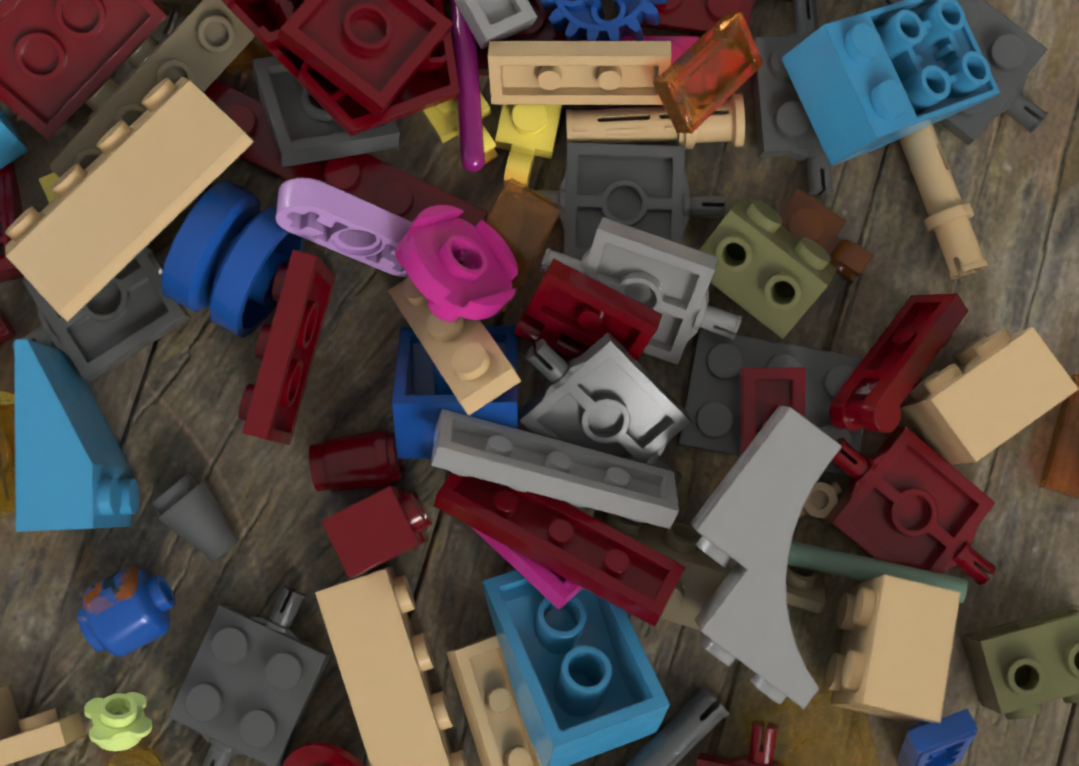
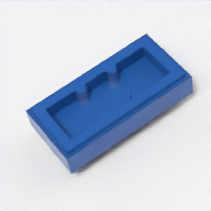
M968 708L944 718L941 716L940 722H919L910 727L897 758L899 766H951L961 762L978 731Z

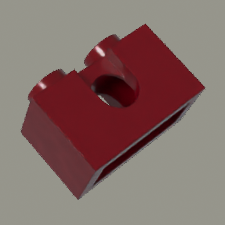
M389 486L321 521L349 579L364 574L429 541L424 529L432 525L430 516L417 493L412 494L411 492L406 494L403 487L396 488L395 486Z

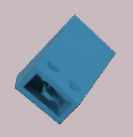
M903 0L830 22L821 26L781 57L831 166L874 151L1001 93L993 78L989 63L983 56L969 27L964 10L957 0Z

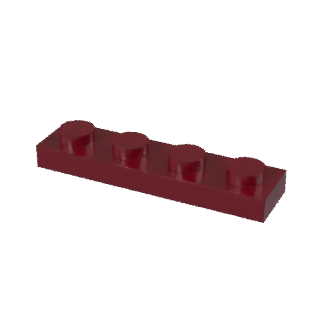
M452 472L436 494L434 507L654 627L686 568L684 565L559 499L532 492H520L506 485L472 476H460Z

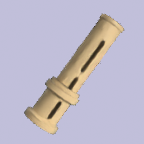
M732 94L730 100L695 102L692 96H682V99L677 100L676 105L623 107L595 110L566 109L567 142L631 144L677 141V145L685 146V150L693 149L696 143L731 142L733 147H743L745 139L743 95Z

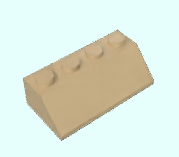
M167 77L157 84L141 101L147 110L130 127L123 120L113 126L96 144V147L102 153L85 170L78 163L73 165L51 187V190L57 196L40 213L33 207L28 208L5 232L11 238L5 245L6 257L67 322L254 142L187 78L181 77L174 84Z

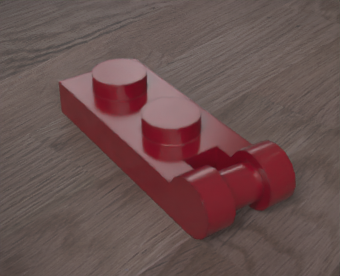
M957 293L911 295L833 398L830 404L829 415L832 424L837 429L856 431L864 426L868 431L889 433L897 428L901 417L900 405L910 391L919 384L923 373L941 348L951 340L952 333L968 313V309Z

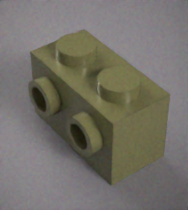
M743 196L731 208L699 251L719 257L710 283L783 339L828 287L837 269L829 263L831 261L830 255L819 244L806 237L799 240L782 227L783 220L774 209L759 200L750 202Z
M1074 604L961 635L981 706L1001 715L1004 714L1006 719H1023L1041 713L1043 711L1042 703L1063 698L1064 703H1079V605Z

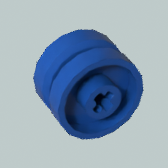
M229 180L218 182L196 203L175 236L164 264L161 278L162 294L195 313L210 306V319L212 322L245 338L252 334L266 320L278 301L272 299V288L277 270L281 264H289L292 250L303 251L306 239L282 229L277 224V206L260 212V200L255 194Z

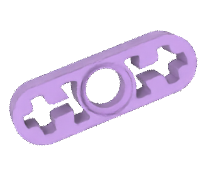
M291 179L279 187L276 222L282 229L391 275L409 277L405 268L398 262L395 256V248L411 225V221L315 179Z

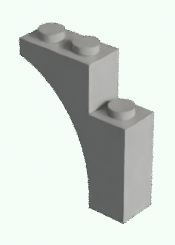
M782 405L778 406L690 522L693 528L702 535L695 545L725 568L732 559L737 561V564L694 620L700 631L705 634L700 644L712 655L728 666H731L737 658L755 672L750 681L766 696L780 705L788 697L805 709L818 692L819 687L802 660L790 626L786 598L788 554L800 512L813 486L842 446L794 409Z

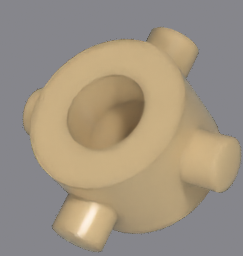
M816 482L800 512L799 518L804 515L812 518H822L827 525L828 523L825 521V518L838 503L837 495L842 492L839 484L834 482L829 485L824 482Z

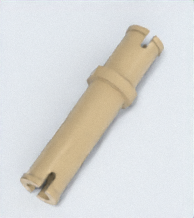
M933 124L899 139L928 214V218L924 220L928 232H935L950 272V279L962 278L976 273L975 269L979 271L988 267V262L984 259L969 220L974 215L971 205L963 204Z

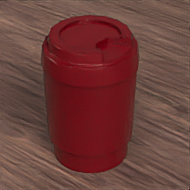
M375 430L325 439L324 443L311 444L309 448L310 472L317 492L388 487L395 485L396 481L401 480L403 477L402 459L397 458L395 432H389V430Z

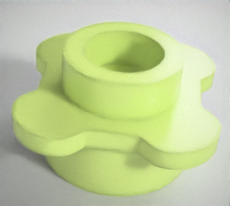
M129 692L126 694H112L104 699L94 698L88 701L84 707V714L92 720L93 726L89 729L90 740L100 748L108 751H123L139 743L142 737L147 736L152 730V720L145 716L143 710L146 707V697L137 692Z

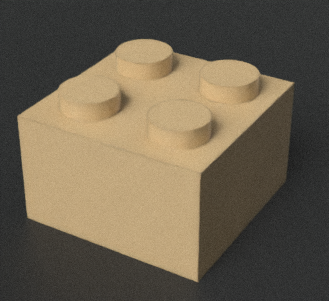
M1005 327L989 337L984 335L957 352L954 356L960 363L959 365L953 363L940 372L935 369L923 376L919 384L910 391L909 394L912 398L902 404L900 410L901 415L917 437L950 465L974 463L1079 388L1034 327L1014 334H1010Z
M885 574L851 586L850 593L845 592L843 594L837 612V628L843 629L840 653L832 654L826 673V688L833 690L830 705L900 722H940L961 592Z

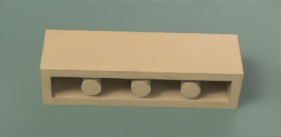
M390 566L315 592L370 766H469L463 750L453 752L446 729L454 726L451 710L444 692L441 691L435 694L433 692L426 670L435 668L434 660L425 634H414L407 612L415 610L416 606L406 576L396 577L393 567Z

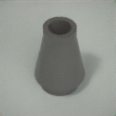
M190 472L151 503L161 514L157 520L205 554L212 563L240 540L231 529L205 480L199 483Z

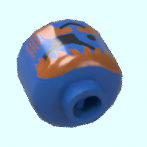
M130 566L104 578L85 590L82 599L83 607L77 611V620L85 639L96 651L106 650L114 656L122 657L162 637L168 632L171 622L169 609L176 605V601L169 584L162 575L157 574L151 577L142 568Z

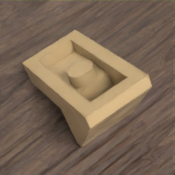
M9 686L0 687V766L66 746L86 735L80 712L58 718L56 708L19 720Z

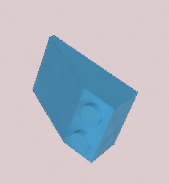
M28 339L14 340L16 532L131 527L132 514H136L139 508L140 493L138 482L135 478H131V467L86 381L83 380L72 360L64 351Z
M517 570L483 580L482 589L519 712L541 766H569L657 733L670 703L625 610L584 588L559 610Z

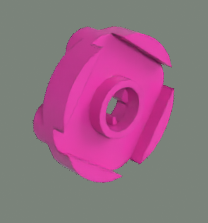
M435 205L420 212L408 227L403 238L395 248V256L398 262L405 268L418 290L427 298V304L431 312L441 320L454 322L459 317L470 320H482L494 316L514 296L516 288H512V280L518 275V268L511 249L499 233L483 220H480L476 226H473L469 222L458 218L464 210L449 205ZM463 261L467 268L462 266L459 262Z

